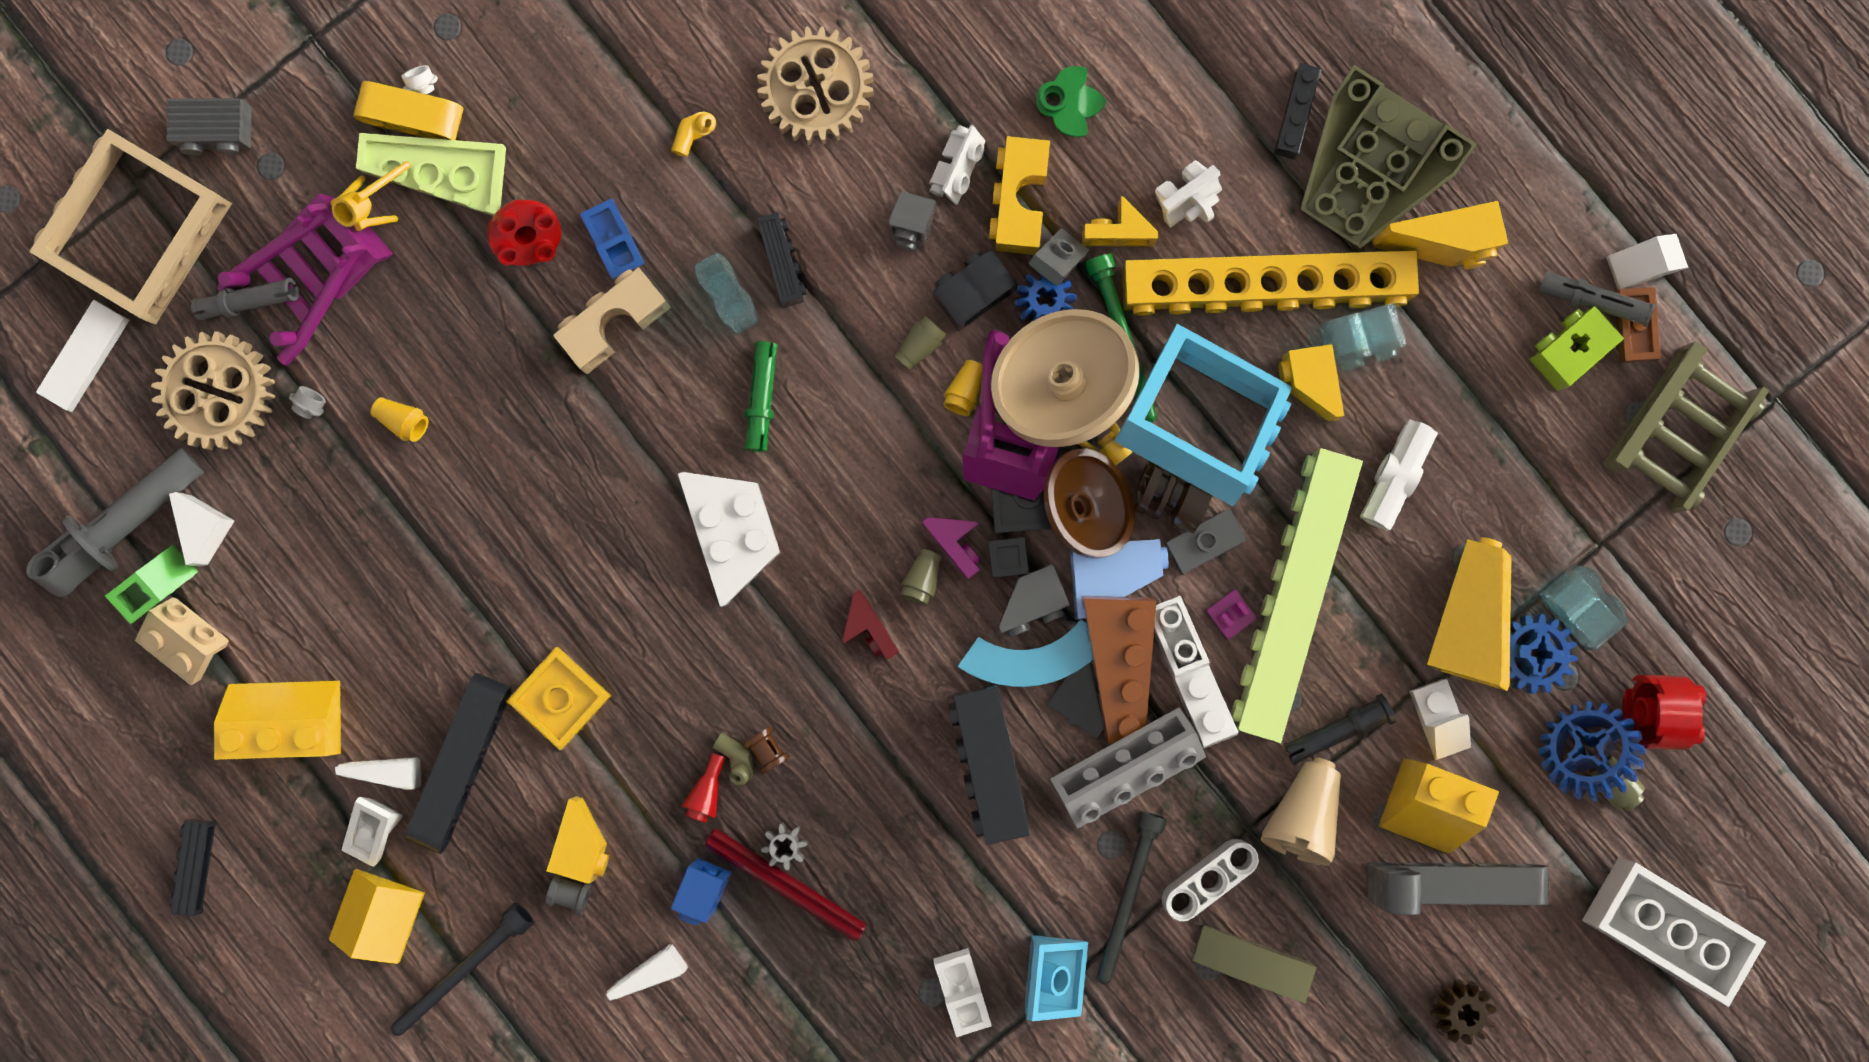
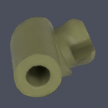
M721 733L713 749L729 758L731 769L729 778L733 784L742 786L752 779L754 773L751 751L745 748L743 744Z

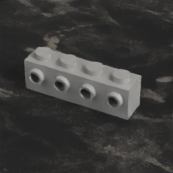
M1177 708L1052 777L1050 780L1078 829L1087 823L1096 821L1101 815L1119 805L1130 802L1132 798L1146 790L1161 785L1166 779L1182 770L1193 767L1197 762L1206 758L1196 731L1181 709Z

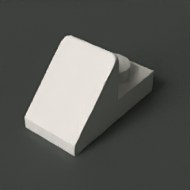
M1440 679L1409 691L1435 760L1471 748L1468 714H1461L1459 712L1447 679Z
M359 797L354 803L342 851L374 867L382 858L389 833L402 819L403 815L374 799Z

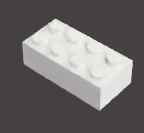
M1619 857L1582 919L1583 922L1706 997L1728 1007L1766 941L1636 862Z

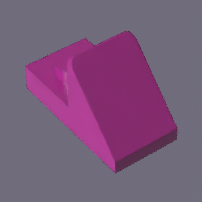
M927 517L922 521L925 529L967 580L979 572L980 569L976 566V563L980 561L979 557L967 543L963 547L958 544V541L976 528L979 522Z

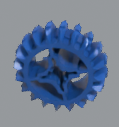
M1587 701L1583 711H1579L1576 704L1570 706L1572 714L1568 716L1564 712L1558 711L1557 716L1560 723L1547 721L1546 725L1552 734H1541L1540 739L1547 746L1539 748L1538 753L1541 757L1545 758L1541 766L1544 771L1550 772L1548 776L1552 784L1560 782L1559 789L1562 793L1566 794L1573 789L1574 797L1581 800L1587 791L1591 801L1596 802L1598 800V792L1603 791L1607 799H1612V788L1617 787L1623 793L1627 791V787L1623 782L1624 779L1631 782L1637 781L1638 777L1631 769H1643V760L1638 758V756L1644 755L1646 750L1644 745L1639 744L1643 739L1641 732L1633 730L1635 723L1631 718L1623 720L1624 714L1622 710L1617 708L1609 714L1608 704L1603 702L1598 710L1595 711L1592 702ZM1602 727L1608 730L1602 729L1596 733H1588L1583 728ZM1571 736L1575 741L1574 749L1567 754L1569 758L1562 762L1563 746ZM1622 740L1621 757L1616 765L1612 767L1608 761V755L1615 749L1614 744ZM1582 741H1584L1588 747L1593 746L1594 749L1597 748L1598 755L1602 762H1600L1595 755L1590 756L1589 753L1586 754V749ZM1587 769H1595L1601 775L1589 777L1577 775L1575 772L1581 773Z

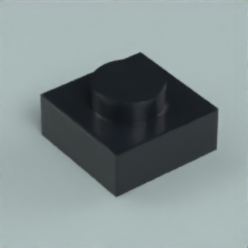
M1025 537L988 541L992 578L1029 574Z

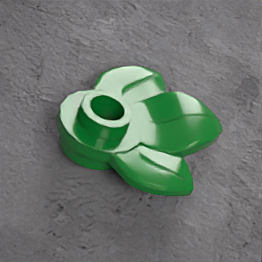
M1070 66L1061 70L1055 81L1047 82L1038 89L1035 97V104L1039 112L1046 117L1052 118L1058 131L1078 138L1085 137L1088 133L1085 119L1097 115L1107 104V100L1098 91L1085 85L1088 70L1082 66ZM1049 96H1056L1059 99V104L1051 106L1047 103L1046 99Z

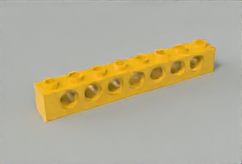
M1417 251L1126 260L1122 267L1124 311L1133 310V315L1136 316L1152 315L1155 313V309H1169V314H1187L1191 312V308H1205L1206 313H1222L1227 311V307H1241L1242 312H1256L1263 310V306L1277 305V310L1290 311L1299 309L1301 304H1313V309L1317 310L1335 308V303H1349V308L1370 307L1371 302H1385L1386 307H1401L1407 305V301H1410L1419 294ZM1371 273L1379 274L1383 278L1384 288H1376L1372 285L1370 281ZM1335 274L1343 275L1347 279L1349 284L1347 290L1339 289L1335 285L1333 280ZM1298 276L1308 277L1312 281L1313 289L1311 291L1301 289L1297 283ZM1261 278H1272L1277 284V291H1266L1261 285ZM1197 279L1203 282L1205 293L1197 295L1191 292L1188 287V281ZM1225 279H1236L1241 285V292H1229L1224 284ZM1157 280L1164 281L1169 286L1170 293L1166 296L1157 295L1152 289V282Z

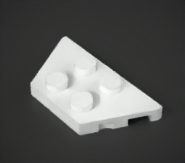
M687 472L678 473L720 607L726 606L766 565L780 554L759 484Z

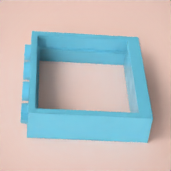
M1177 324L1163 346L1114 442L1223 502L1234 506L1244 492L1249 495L1251 494L1259 477L1254 475L1255 470L1259 472L1270 454L1269 451L1265 450L1266 445L1270 447L1281 429L1276 423L1284 419L1291 406V403L1286 400L1292 386ZM1175 359L1267 408L1240 471L1145 420Z

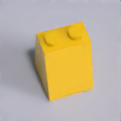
M1403 758L1378 827L1449 854L1486 828L1499 791L1430 764Z

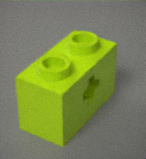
M1595 306L1584 312L1579 308L1572 312L1561 322L1565 328L1556 336L1553 332H1550L1535 345L1538 351L1529 358L1557 391L1571 386L1624 339ZM1575 342V343L1577 344V346L1574 348V352H1573V351L1570 349V347H1571V346L1573 345V343Z

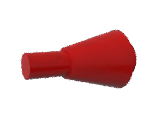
M711 753L704 776L700 777L681 805L682 808L687 809L686 817L703 823L707 822L708 817L716 818L718 777L725 757Z

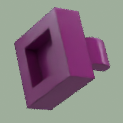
M1236 589L1230 591L1205 610L1226 640L1235 636L1257 619Z

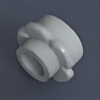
M300 386L296 393H291L289 396L293 403L292 410L304 418L311 419L312 416H320L324 412L322 408L326 403L325 398L308 387Z

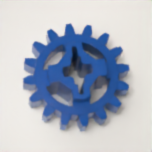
M1536 614L1533 620L1530 615L1520 616V624L1516 621H1510V679L1514 678L1513 688L1522 689L1526 685V693L1536 694L1538 687L1542 693H1549L1552 689L1551 683L1558 687L1565 685L1561 677L1562 675L1573 676L1574 671L1568 667L1569 662L1578 661V657L1570 655L1569 649L1576 647L1577 643L1566 641L1565 638L1571 631L1569 628L1558 630V619H1549L1546 622L1545 615ZM1525 633V639L1517 645L1518 638ZM1550 637L1553 639V641H1554V643H1555L1557 649H1556L1555 646L1551 643ZM1531 650L1540 651V658L1531 656ZM1514 658L1517 660V662H1518V663L1520 664V666L1522 667L1521 671H1520L1519 668L1517 667ZM1556 663L1551 672L1546 675L1547 668Z

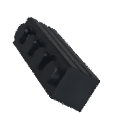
M1300 63L1295 70L1293 84L1273 154L1293 160L1298 156L1321 68Z
M779 212L757 218L782 307L786 308L803 303V296L807 295L804 283H799L797 274L801 272L797 260L793 261L791 253L795 251L791 239L787 240L785 232L789 231L785 218H780Z
M191 819L186 820L181 826L180 837L182 842L176 854V859L179 862L178 868L173 875L175 888L174 893L171 894L169 899L171 914L196 916L203 912L216 827L215 821Z

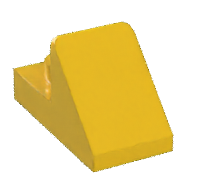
M1123 196L1120 197L1118 202V224H1112L1111 219L1091 220V224H1085L1082 231V244L1084 246L1154 247L1158 239V231Z

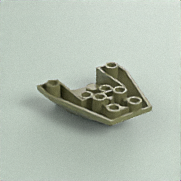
M1353 65L1332 97L1300 210L1361 249L1389 224L1396 222L1453 178L1477 143L1449 125H1443L1386 88L1384 83L1356 65Z

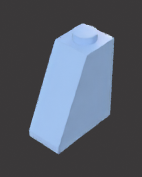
M1160 539L1128 541L1117 553L1099 559L1086 558L1070 550L1075 620L1086 618L1081 595L1126 597L1162 577L1163 569H1168V552L1166 547H1161Z

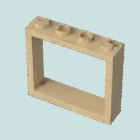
M107 129L104 135L94 143L93 152L85 165L75 173L73 184L66 195L55 204L52 217L45 228H42L36 234L34 245L29 252L135 316L156 325L232 203ZM123 152L128 153L200 196L135 300H132L59 256V253Z

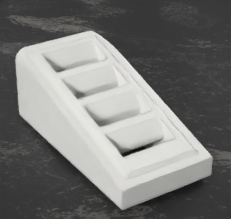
M418 757L347 762L335 767L336 775L406 790L421 787V767Z
M669 944L614 983L607 990L606 995L610 1001L676 978L683 974L688 966L673 944Z

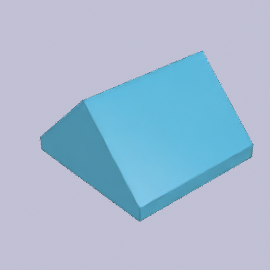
M1031 935L1024 1003L1027 1020L1041 1021L1081 1016L1088 942Z

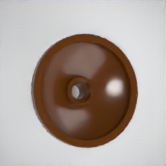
M1091 449L1072 450L1060 456L1052 464L1045 479L1044 504L1049 522L1058 538L1070 550L1086 558H1104L1120 551L1128 542L1135 522L1133 495L1121 470L1108 457Z

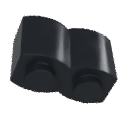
M993 250L985 254L982 251L976 252L964 262L966 266L964 270L956 275L952 271L948 272L935 283L937 288L933 291V298L958 331L970 325L1017 289L1018 284Z

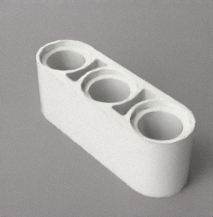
M1231 839L1222 844L1166 887L1161 897L1164 909L1178 921H1188L1194 918L1254 872L1259 862L1255 848L1240 839ZM1238 848H1245L1247 852L1246 862L1241 866H1232L1230 859L1232 852ZM1209 870H1214L1218 874L1217 884L1212 888H1203L1201 885L1202 875ZM1178 893H1186L1189 896L1188 906L1181 911L1173 910L1171 907L1173 897Z

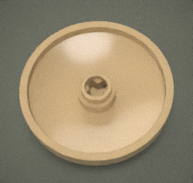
M1081 309L1050 313L1023 327L1009 340L1008 344L1001 351L995 363L991 380L994 405L1010 430L1030 443L1047 447H1064L1079 444L1107 430L1126 411L1138 385V357L1126 332L1111 318L1094 311Z

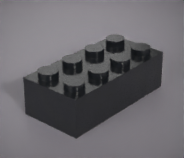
M993 685L953 694L954 702L948 703L952 726L960 725L962 738L955 740L960 763L968 762L970 774L963 775L968 800L976 799L978 810L971 812L976 837L984 836L986 845L1030 836L998 686Z

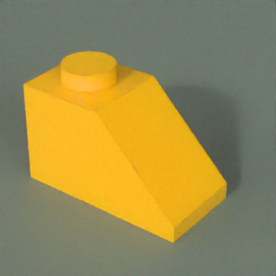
M1332 344L1290 350L1282 356L1283 361L1279 362L1278 366L1281 381L1292 386L1290 394L1329 422L1342 418L1344 412Z
M575 796L568 800L547 871L590 884L596 880L597 875L603 876L608 864L609 855L604 854L607 843L584 799Z

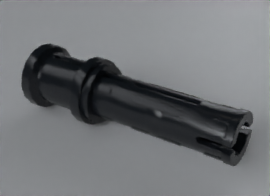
M1380 693L1376 695V700L1357 709L1350 707L1345 712V717L1283 744L1285 751L1290 754L1288 757L1292 764L1296 765L1298 762L1354 736L1363 739L1368 736L1369 731L1386 723L1390 725L1397 722L1395 714L1385 696Z

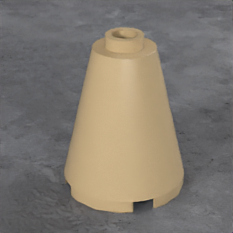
M1314 758L1313 762L1304 763L1262 831V843L1284 855L1286 851L1298 855L1297 859L1322 866L1332 864L1335 857L1341 774L1335 770L1336 765L1322 758Z

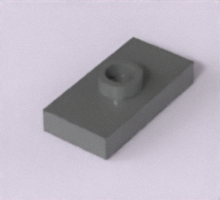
M1061 228L1033 256L1028 264L1054 285L1058 286L1085 258L1090 250Z
M1229 508L1201 523L1195 533L1184 532L1166 542L1165 545L1179 571L1184 575L1243 543L1247 538Z

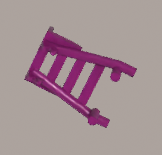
M318 194L281 235L236 265L230 272H221L218 276V291L226 288L235 289L237 286H247L250 283L249 275L256 270L268 283L285 279L283 274L270 261L277 255H280L313 293L316 299L311 307L300 294L296 301L285 302L302 322L297 331H278L270 335V342L273 346H285L277 355V359L286 366L306 347L334 297L341 299L361 280L374 264L388 260L393 255L392 251L371 227L357 231L354 225L346 227L338 223L333 216L331 200L335 199V197ZM324 224L343 246L341 250L343 252L342 255L337 256L314 229ZM301 239L331 273L326 282L320 278L294 248V243Z
M991 330L983 351L981 407L978 406L962 458L964 480L1034 501L1044 490L1045 479L1050 467L1055 462L1058 447H1047L1030 443L1017 436L1007 425L995 422V413H999L992 398L991 380L995 363L1003 348L1008 344L1009 337L998 330ZM994 438L1032 449L1029 457L995 448Z

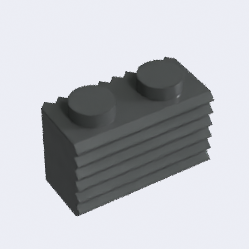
M241 98L167 100L168 121L166 123L168 128L166 129V138L169 143L180 149L181 153L202 155L203 150L216 149V152L220 154L237 155L239 150L251 149L252 107Z

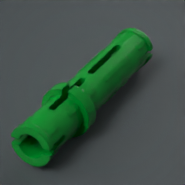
M756 341L754 344L755 351L749 409H745V418H748L744 450L751 451L752 449V452H768L770 420L774 418V412L771 411L778 344L771 343L770 345V342Z

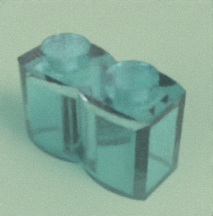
M716 252L695 265V273L700 285L707 296L714 302L719 317L732 333L738 335L759 323L755 305L749 294L740 286L738 277L731 264L723 255Z
M1395 303L1324 322L1320 326L1324 344H1332L1336 367L1341 366L1342 371L1364 366L1363 359L1376 356L1377 362L1398 357V350L1407 345Z
M1571 566L1542 591L1539 596L1547 607L1564 623L1565 627L1569 628L1570 633L1586 650H1597L1629 622L1624 614L1626 608L1618 598L1605 594L1600 586L1602 583L1600 577L1591 568Z

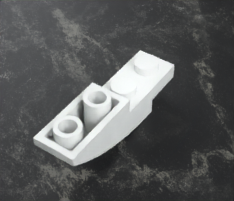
M1181 596L1156 605L1154 634L1187 717L1191 719L1203 749L1237 736L1238 730L1209 667V659Z

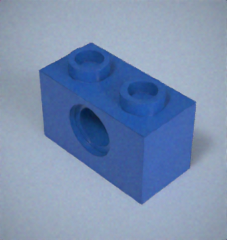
M697 858L688 866L671 910L679 912L677 917L684 922L699 925L701 921L706 924L718 907L732 871Z

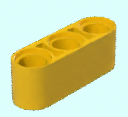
M363 81L353 117L372 126L422 138L456 140L464 108L455 102L375 82Z

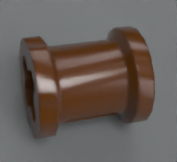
M771 726L743 744L745 748L751 749L762 766L760 769L762 775L790 757L788 752L783 753L772 736L774 730Z

